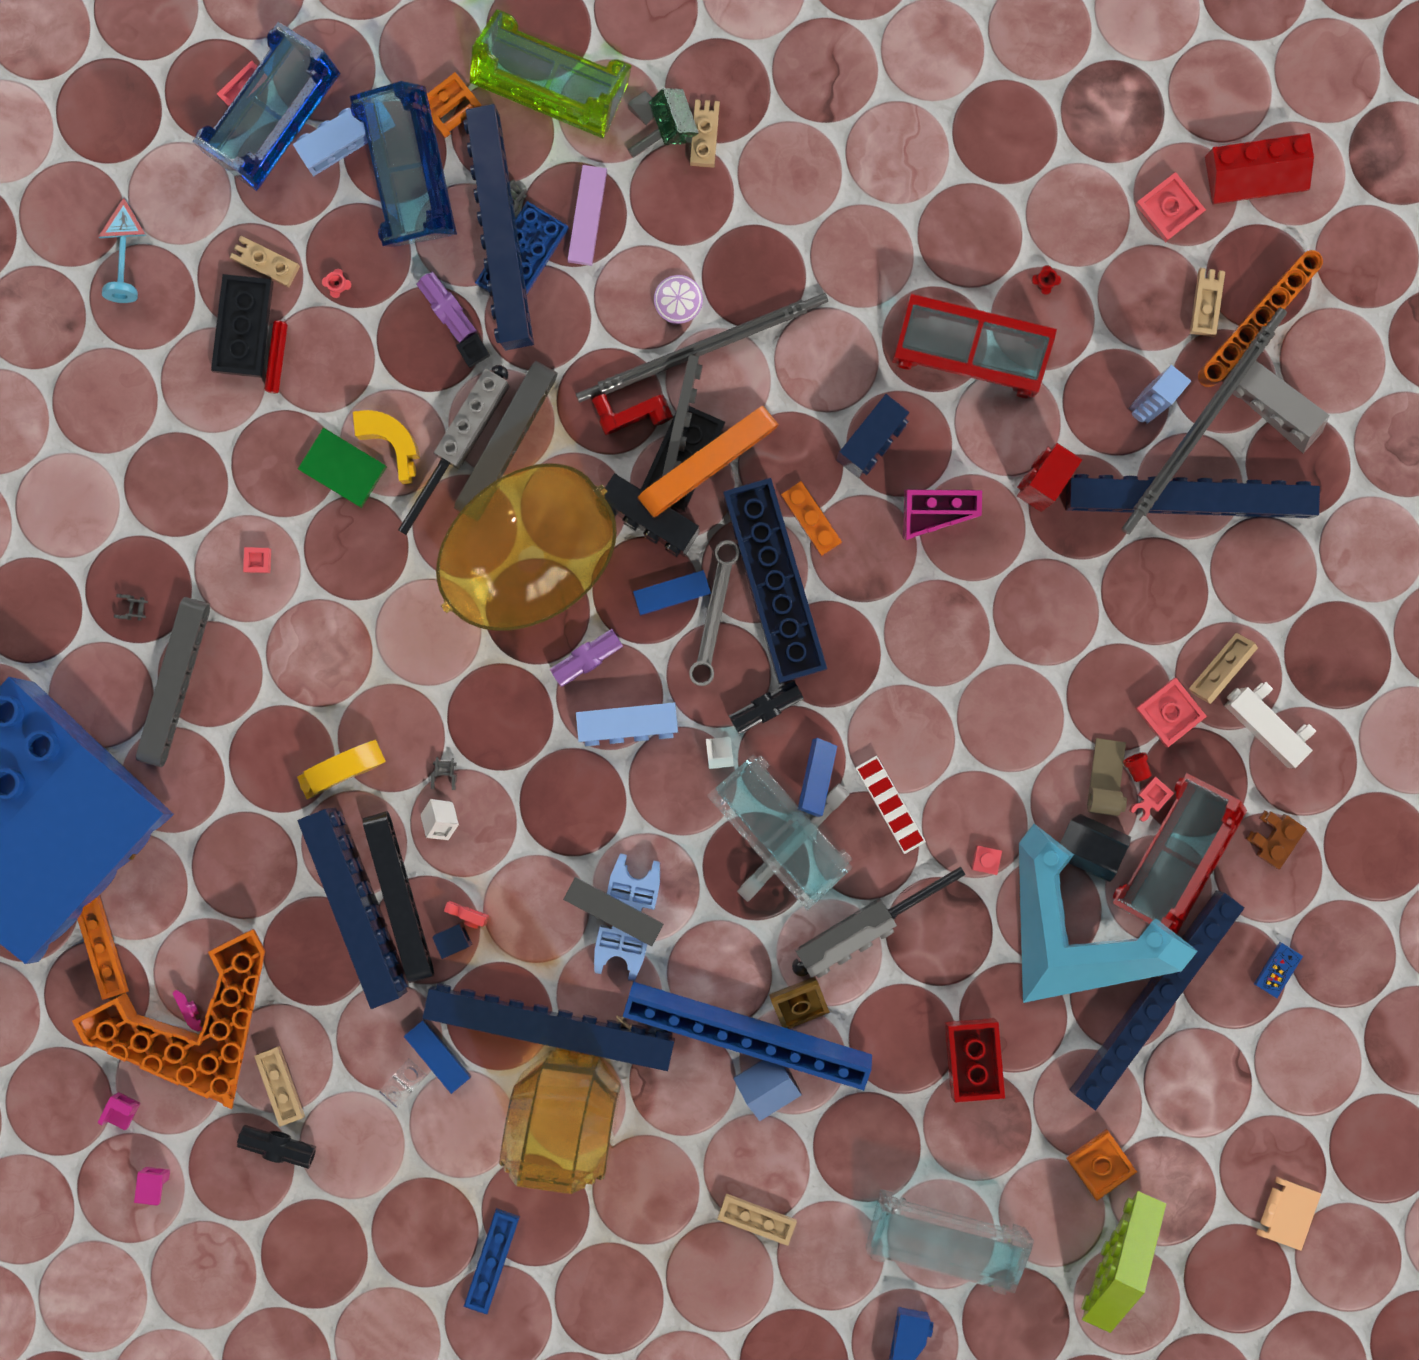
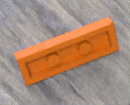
M802 481L781 494L782 499L821 557L842 543Z

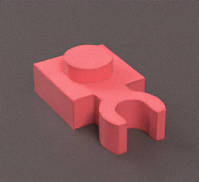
M1153 776L1137 794L1142 801L1133 804L1129 811L1134 813L1138 808H1141L1143 815L1139 820L1144 822L1150 816V809L1152 808L1158 812L1174 792L1157 777Z
M452 901L447 902L444 912L458 916L465 920V925L478 929L479 926H485L489 918L487 914L461 906Z

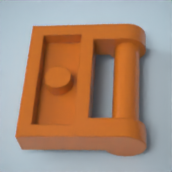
M456 72L417 101L419 107L444 138L448 137L451 134V130L467 119L466 109L482 106ZM467 99L469 104L445 123L440 120L445 114Z

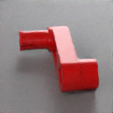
M606 394L599 395L591 400L600 417L599 423L605 435L620 431L650 417L654 427L662 425L673 418V414L663 394L652 397L619 413L613 412Z

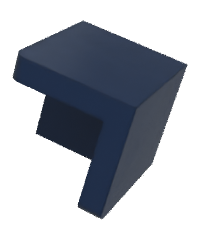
M463 922L432 937L441 959L473 945Z

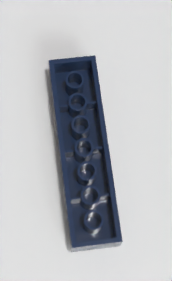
M768 478L723 491L724 501L778 684L827 670L772 479Z
M327 808L297 820L370 1009L399 999L408 992L407 987H409L406 975L404 973L401 974L397 964H400L398 954L395 950H391L388 942L391 940L389 931L386 926L382 927L379 919L382 917L380 908L377 903H373L370 896L373 894L369 881H365L361 873L364 868L360 858L355 857L352 850L355 847L351 835L345 832L343 825L346 822L342 812L337 811L336 808Z

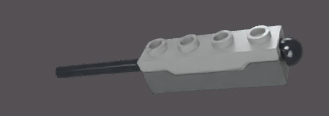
M496 365L491 368V371L485 368L434 451L441 460L399 527L398 531L407 535L448 466L452 465L460 469L510 387L506 381L508 379V371L504 366Z
M961 867L955 869L888 910L880 898L797 947L795 951L801 962L797 958L793 961V972L798 976L809 974L811 978L815 975L817 978L824 976L830 971L829 967L833 964L838 963L841 965L852 958L851 953L858 949L860 952H863L873 945L871 941L879 936L881 939H884L894 933L893 928L897 926L894 919L899 914L965 876Z

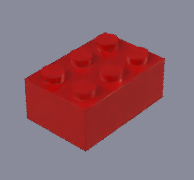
M1056 443L1052 448L1048 446L1045 451H1042L1031 465V472L1029 471L1017 486L1020 489L1017 497L1042 512L1056 501L1083 459L1059 443Z
M995 1018L944 1022L950 1092L953 1101L957 1103L1005 1099L999 1022Z

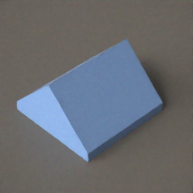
M765 1060L759 1061L733 1078L747 1106L759 1121L802 1095L785 1066Z

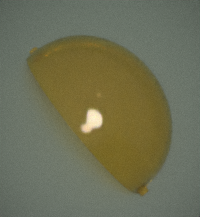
M552 463L537 464L516 470L484 488L458 514L441 544L437 559L436 577L439 591L444 599V603L441 605L442 609L446 613L454 612L463 621L478 628L504 631L521 629L542 623L571 607L598 581L614 551L617 534L616 521L610 505L604 498L608 492L603 484L595 486L588 476L576 468Z

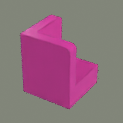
M118 1092L110 1096L97 1124L104 1125L109 1122L126 1130L129 1128L141 1103Z
M145 1167L137 1174L134 1203L159 1205L161 1203L163 1184L169 1180L170 1170Z

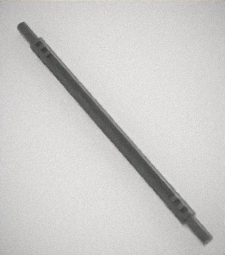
M823 293L805 301L801 299L687 347L616 374L613 377L606 378L603 381L597 382L598 385L576 393L577 399L580 403L600 394L607 395L610 392L612 393L615 390L687 362L689 355L702 356L775 325L787 322L806 314L807 310L829 302L826 293Z
M1278 308L1268 324L1262 326L1260 332L1250 343L1248 349L1151 485L1146 489L1138 503L1133 507L1135 510L1121 530L1130 535L1142 516L1148 514L1155 501L1158 500L1160 494L1259 355L1265 350L1270 340L1275 336L1274 331L1286 316V310Z

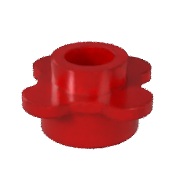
M1045 265L1038 275L1032 277V283L1039 286L1042 294L1048 295L1054 286L1060 285L1061 277L1057 275L1051 266Z

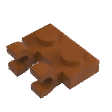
M1264 810L1259 819L1274 829L1267 839L1258 832L1250 831L1246 840L1260 848L1256 854L1258 857L1280 870L1307 828L1286 814L1279 818L1273 812Z

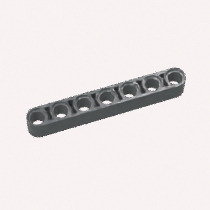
M537 361L532 364L458 496L454 509L474 520L481 516L554 385L558 372Z
M184 597L180 602L137 749V761L158 767H163L167 761L209 617V603Z

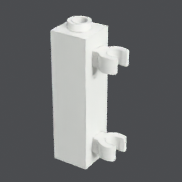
M1267 682L1264 684L1260 683L1254 691L1248 687L1234 689L1227 696L1229 701L1224 706L1287 768H1296L1313 751L1305 741L1316 730L1310 724L1307 726L1304 724L1296 733L1289 728L1262 701L1273 690Z

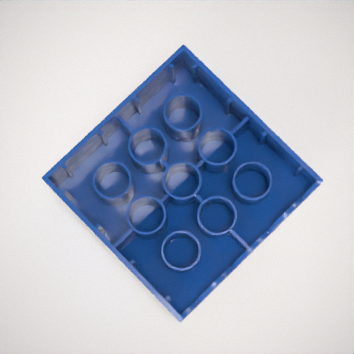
M8 677L0 686V944L24 964L39 962L48 950L49 944L63 935L76 922L82 913L83 907L97 898L109 886L116 876L117 870L130 861L129 858L132 854L137 855L148 842L151 833L166 823L174 814L35 682Z

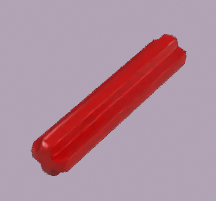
M274 321L264 389L266 392L273 394L279 392L288 328L287 323L283 321Z

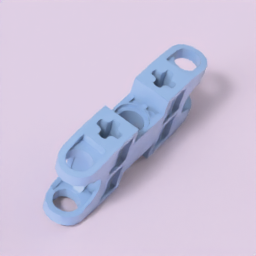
M620 853L610 876L607 894L641 912L642 908L654 910L660 887V862L654 860L652 869L648 871V874L641 879H636L629 874L627 870L628 865H625L627 855ZM600 925L594 953V972L602 974L603 966L606 965L607 961L614 956H619L626 961L628 965L627 970H630L628 980L635 982L645 958L647 944L614 926Z

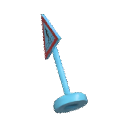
M125 198L122 199L98 236L99 238L120 237L117 282L106 283L102 288V296L109 301L117 303H131L138 299L137 289L131 284L124 282L126 237L147 236Z

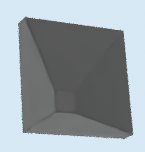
M646 91L628 103V109L645 125L663 109Z

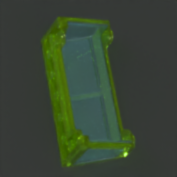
M496 9L472 46L470 83L604 139L628 86L632 65L616 59L609 61L607 67L599 65L518 31L516 19L512 15Z

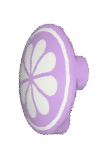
M670 276L664 279L656 288L654 294L655 308L663 319L673 325L689 322L698 315L702 308L703 296L701 289L694 280L687 276Z

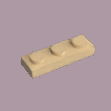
M1235 633L1189 688L1191 693L1211 704L1258 649L1257 645L1242 635Z
M278 1046L256 1054L254 1057L279 1127L304 1118L305 1114L281 1047Z
M729 1194L725 1195L717 1220L787 1246L797 1223L796 1219Z

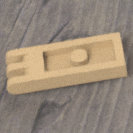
M695 99L690 166L715 167L720 101H715L714 110H710V100H705V107L702 110L700 109L701 101Z
M240 236L238 241L245 244L246 247L243 248L236 244L234 250L242 255L239 257L231 253L229 258L289 288L300 268L299 264Z
M1200 267L1189 334L1214 337L1217 334L1225 271L1219 270L1217 280H1215L1214 269H1209L1208 276L1205 278L1206 269Z

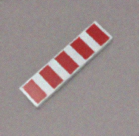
M877 755L855 767L902 852L906 854L925 843L924 837Z

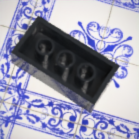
M614 473L598 498L603 509L602 511L613 518L618 515L622 518L623 524L633 531H636L637 528L643 531L644 537L652 543L657 544L658 541L665 545V550L671 555L678 557L680 554L685 557L699 535L700 527L670 507L653 518L637 498L643 491Z

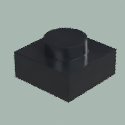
M477 333L456 345L469 368L490 356Z

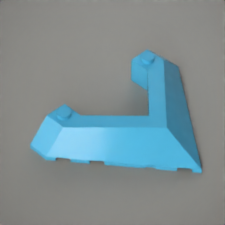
M1036 824L1032 825L1019 842L1023 1003L1181 972L1197 953V950L1157 919L1150 923L1139 938L1069 945L1059 874L1074 854Z

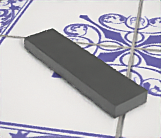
M577 877L574 878L563 899L650 946H653L664 923Z

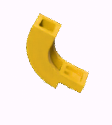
M372 410L353 411L355 436L359 440L383 439L390 442L396 451L399 481L403 485L413 484L412 477L416 476L415 463L411 462V459H420V453L410 432L398 420L388 414Z
M373 740L342 752L303 771L304 773L299 775L297 779L306 799H310L345 780L368 772L386 761L377 741Z

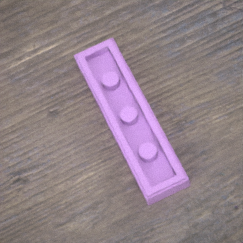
M582 166L568 263L593 265L607 168Z

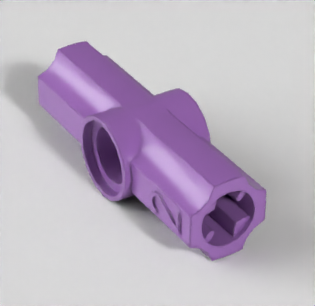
M433 272L420 278L416 285L430 302V307L443 324L447 325L459 343L477 333V330L462 312L463 309L451 292L448 293L442 282Z
M611 629L591 643L587 642L575 649L569 657L550 668V671L559 685L563 687L579 675L586 674L603 663L604 659L624 646L613 629Z

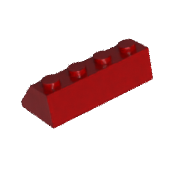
M1307 133L1213 147L1205 156L1212 205L1309 191L1314 163L1311 134Z

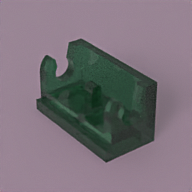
M662 88L649 101L664 145L687 143L685 137H695L699 133L683 89Z

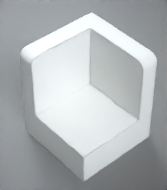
M730 737L706 739L709 769L734 766Z
M430 799L421 813L426 838L449 840L459 825L454 805L450 801Z

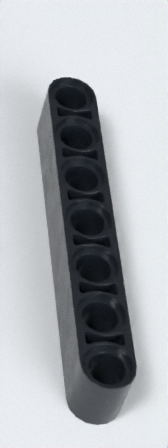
M388 811L364 817L362 820L407 981L412 983L433 977L434 968L390 814Z

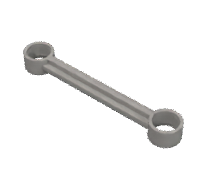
M730 540L720 542L715 549V558L718 563L697 662L691 666L689 671L691 681L698 686H706L714 678V669L711 663L732 565L738 561L740 554L737 544ZM723 545H730L736 551L735 558L730 562H723L718 556L719 548ZM702 664L710 669L711 675L706 682H697L694 679L693 670L696 666Z
M838 783L827 794L823 816L817 817L809 814L756 872L741 885L737 892L747 902L751 900L770 877L821 823L842 804L850 793Z

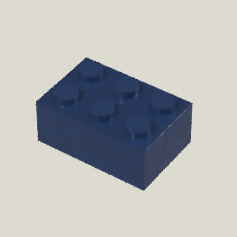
M885 394L839 451L836 461L857 478L863 473L867 476L878 461L876 456L878 454L883 456L893 442L892 436L894 435L898 438L909 422L906 419L909 411Z

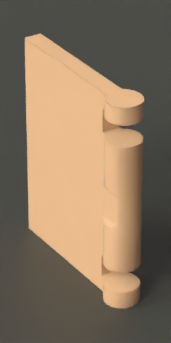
M1276 1177L1275 1182L1283 1185V1189L1281 1191L1272 1187L1260 1224L1269 1227L1268 1231L1258 1229L1256 1234L1301 1251L1321 1193Z

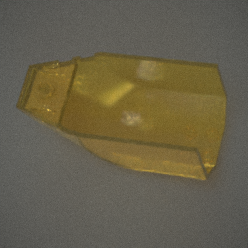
M556 1048L555 1051H549L520 1075L510 1097L499 1159L500 1166H504V1171L510 1173L509 1177L516 1186L573 1194L585 1188L586 1184H594L596 1179H605L613 1148L621 1084L601 1057L584 1053H570V1050Z

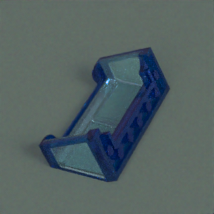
M277 22L267 35V45L270 50L214 128L205 126L199 129L192 141L203 153L256 191L341 74L323 49L280 22Z
M399 81L350 96L352 115L358 121L364 123L385 222H382L378 229V236L382 246L397 247L457 235L426 87Z

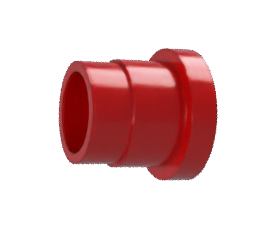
M1146 752L1134 754L1123 761L1124 766L1129 769L1135 782L1143 781L1152 776Z

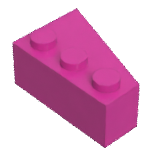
M904 489L903 539L905 540L982 516V490Z

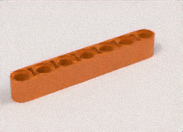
M1315 250L1306 251L1290 266L1200 369L1198 381L1201 385L1213 387L1226 377L1248 349L1262 326L1268 324L1278 308L1285 309L1321 268L1323 258L1319 252ZM1304 260H1307L1311 263L1312 269H1309L1304 265ZM1288 278L1296 282V287L1289 285ZM1272 296L1280 300V306L1272 302ZM1256 314L1264 318V324H1260L1256 320ZM1240 332L1248 336V342L1240 339ZM1224 351L1232 354V361L1224 357ZM1208 369L1215 371L1216 379L1208 376Z
M764 406L759 407L645 489L637 497L653 518L658 516L768 436L779 424Z

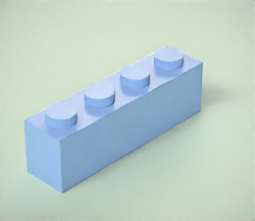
M375 93L363 97L354 107L343 109L331 121L322 122L318 129L310 134L305 133L301 135L297 142L293 143V146L314 177L396 125L379 96Z
M1170 365L1146 386L1128 409L1132 411L1135 419L1148 424L1174 403L1191 380L1173 365Z
M675 702L576 712L578 741L585 742V747L600 745L599 740L609 739L610 744L624 743V738L634 737V742L648 741L649 735H659V739L674 738L673 733H678Z

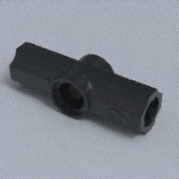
M792 681L772 693L768 692L756 698L748 706L729 715V718L737 733L740 734L761 722L763 724L782 713L781 711L800 702L804 698L795 681Z
M248 1125L242 1127L237 1140L238 1148L261 1154L268 1161L275 1163L287 1162L307 1169L310 1168L316 1153V1146L291 1139V1136L284 1132H267Z

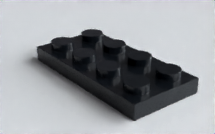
M222 275L211 365L213 373L262 378L274 283L272 279Z
M689 406L688 412L692 413L689 428H684L683 437H687L684 452L679 451L677 460L683 463L719 437L724 428L725 421ZM676 413L641 487L642 491L662 478ZM695 489L674 503L672 507L685 512Z

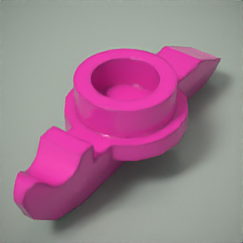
M174 990L173 996L187 1025L192 1030L202 1031L203 1027L200 1026L201 1020H197L195 1017L199 1014V1011L194 1001L188 1002L185 994L179 990Z

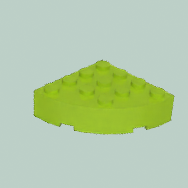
M1137 1191L1132 1199L1128 1198L1123 1208L1124 1213L1116 1229L1112 1232L1110 1240H1106L1102 1247L1101 1255L1104 1258L1096 1269V1278L1090 1294H1086L1081 1305V1309L1084 1310L1083 1321L1111 1333L1143 1296L1167 1203L1140 1191Z

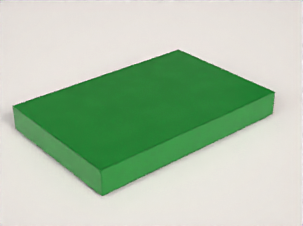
M323 427L298 467V470L362 508L387 466Z

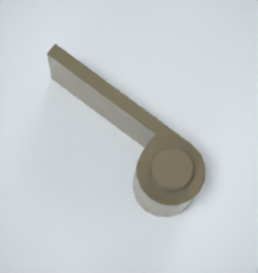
M1095 739L1087 802L1088 812L1119 816L1121 812H1125L1127 798L1123 797L1120 786L1126 742Z

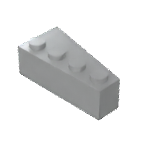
M1257 361L1254 362L1232 393L1237 398H1241L1303 454L1322 434L1330 416Z

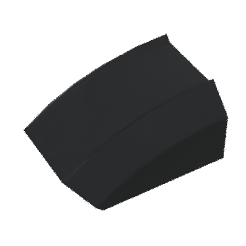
M1079 814L1070 820L1060 844L1074 854L1068 862L1069 864L1111 882L1116 876L1125 853L1130 846L1131 836Z

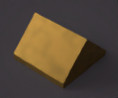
M816 976L769 994L781 1026L787 1029L830 1013Z

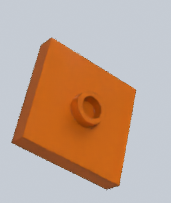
M1107 1129L1066 1157L1096 1201L1137 1173Z

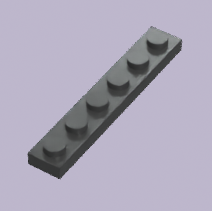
M689 355L662 477L681 464V461L677 459L679 451L684 452L687 437H683L684 428L690 427L692 413H689L688 410L690 403L695 404L697 395L694 383L695 379L700 380L703 365L699 364L698 356Z

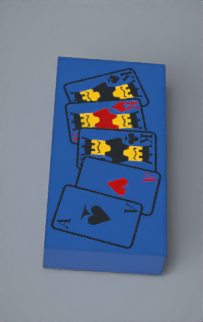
M1279 942L1254 982V985L1273 997L1278 998L1303 956Z

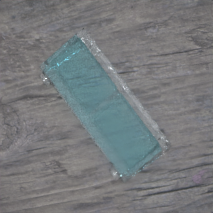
M753 754L717 785L707 797L808 910L852 869V865L849 862L853 859L844 849L839 851L804 811L798 810L796 802L767 770L770 766L769 763L761 755L756 757Z
M880 1189L865 1247L871 1259L879 1262H885V1259L978 1283L992 1287L993 1291L1000 1294H1007V1291L1015 1293L1034 1243L1033 1238L1025 1227L1013 1224L1011 1230L1005 1224L998 1226L907 1202L906 1198L901 1197L898 1199L892 1197V1192Z

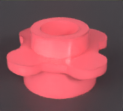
M335 269L322 279V285L330 290V295L333 298L340 297V293L351 288V282L345 279L341 269Z

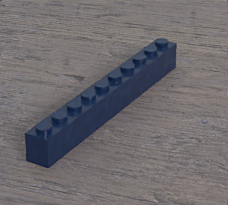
M495 104L466 109L467 119L464 120V128L466 134L470 137L467 149L470 158L473 157L474 164L470 166L472 178L476 180L477 188L474 189V197L476 203L480 205L477 218L480 227L483 226L484 232L483 235H480L482 247L487 253V258H484V266L486 272L490 273L491 281L487 282L489 295L493 296L494 305H491V313L493 319L497 321V328L494 329L495 339L497 343L502 345L505 351L534 345L500 114Z
M1075 474L1074 478H1070L1066 484V511L1133 513L1135 510L1133 507L1138 503L1156 476L1148 477V480H1138V476H1123V479H1114L1113 475H1099L1098 479L1089 478L1088 474ZM1175 477L1168 483L1148 513L1312 519L1319 516L1320 486H1313L1310 481H1298L1296 485H1286L1287 481L1283 480L1271 481V484H1262V480H1247L1246 483H1237V479H1222V483L1212 482V478H1198L1197 482H1189L1186 477Z
M1215 891L1182 936V939L1195 948L1197 953L1181 972L1151 978L1070 1088V1091L1096 1111L1245 907L1226 893Z
M437 983L436 987L432 986L428 990L422 1019L658 1070H669L675 1038L670 1037L671 1033L656 1030V1034L646 1032L645 1027L632 1025L631 1029L622 1027L621 1022L607 1020V1023L597 1021V1017L591 1015H583L582 1018L575 1017L571 1011L559 1009L558 1013L548 1011L549 1007L534 1004V1007L524 1006L523 1001L510 999L509 1002L500 1000V996L485 994V997L475 995L476 991L470 989H461L460 992L451 990L450 985Z

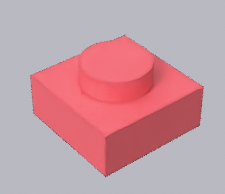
M244 547L243 572L270 573L271 549Z
M976 845L972 870L997 875L1002 851Z

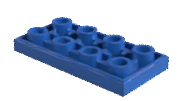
M527 201L516 217L526 292L528 294L569 230V227ZM484 267L475 284L489 293L487 282L491 281L490 273H487Z

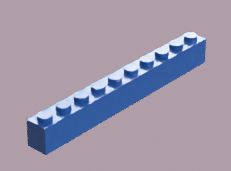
M634 981L623 1013L624 1018L863 1091L872 1070V1054Z

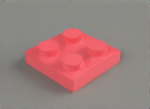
M1176 172L1135 204L1165 243L1206 211Z
M1177 678L1170 680L1135 708L1165 747L1171 746L1207 717Z

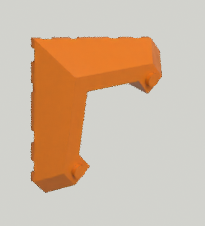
M252 929L208 952L219 973V977L200 1034L138 1015L127 993L72 1020L84 1044L102 1049L115 1058L124 1062H131L140 1066L139 1068L176 1085L187 1087L191 1092L207 1099L216 1100L222 1103L223 1106L232 1109L265 949L255 929Z

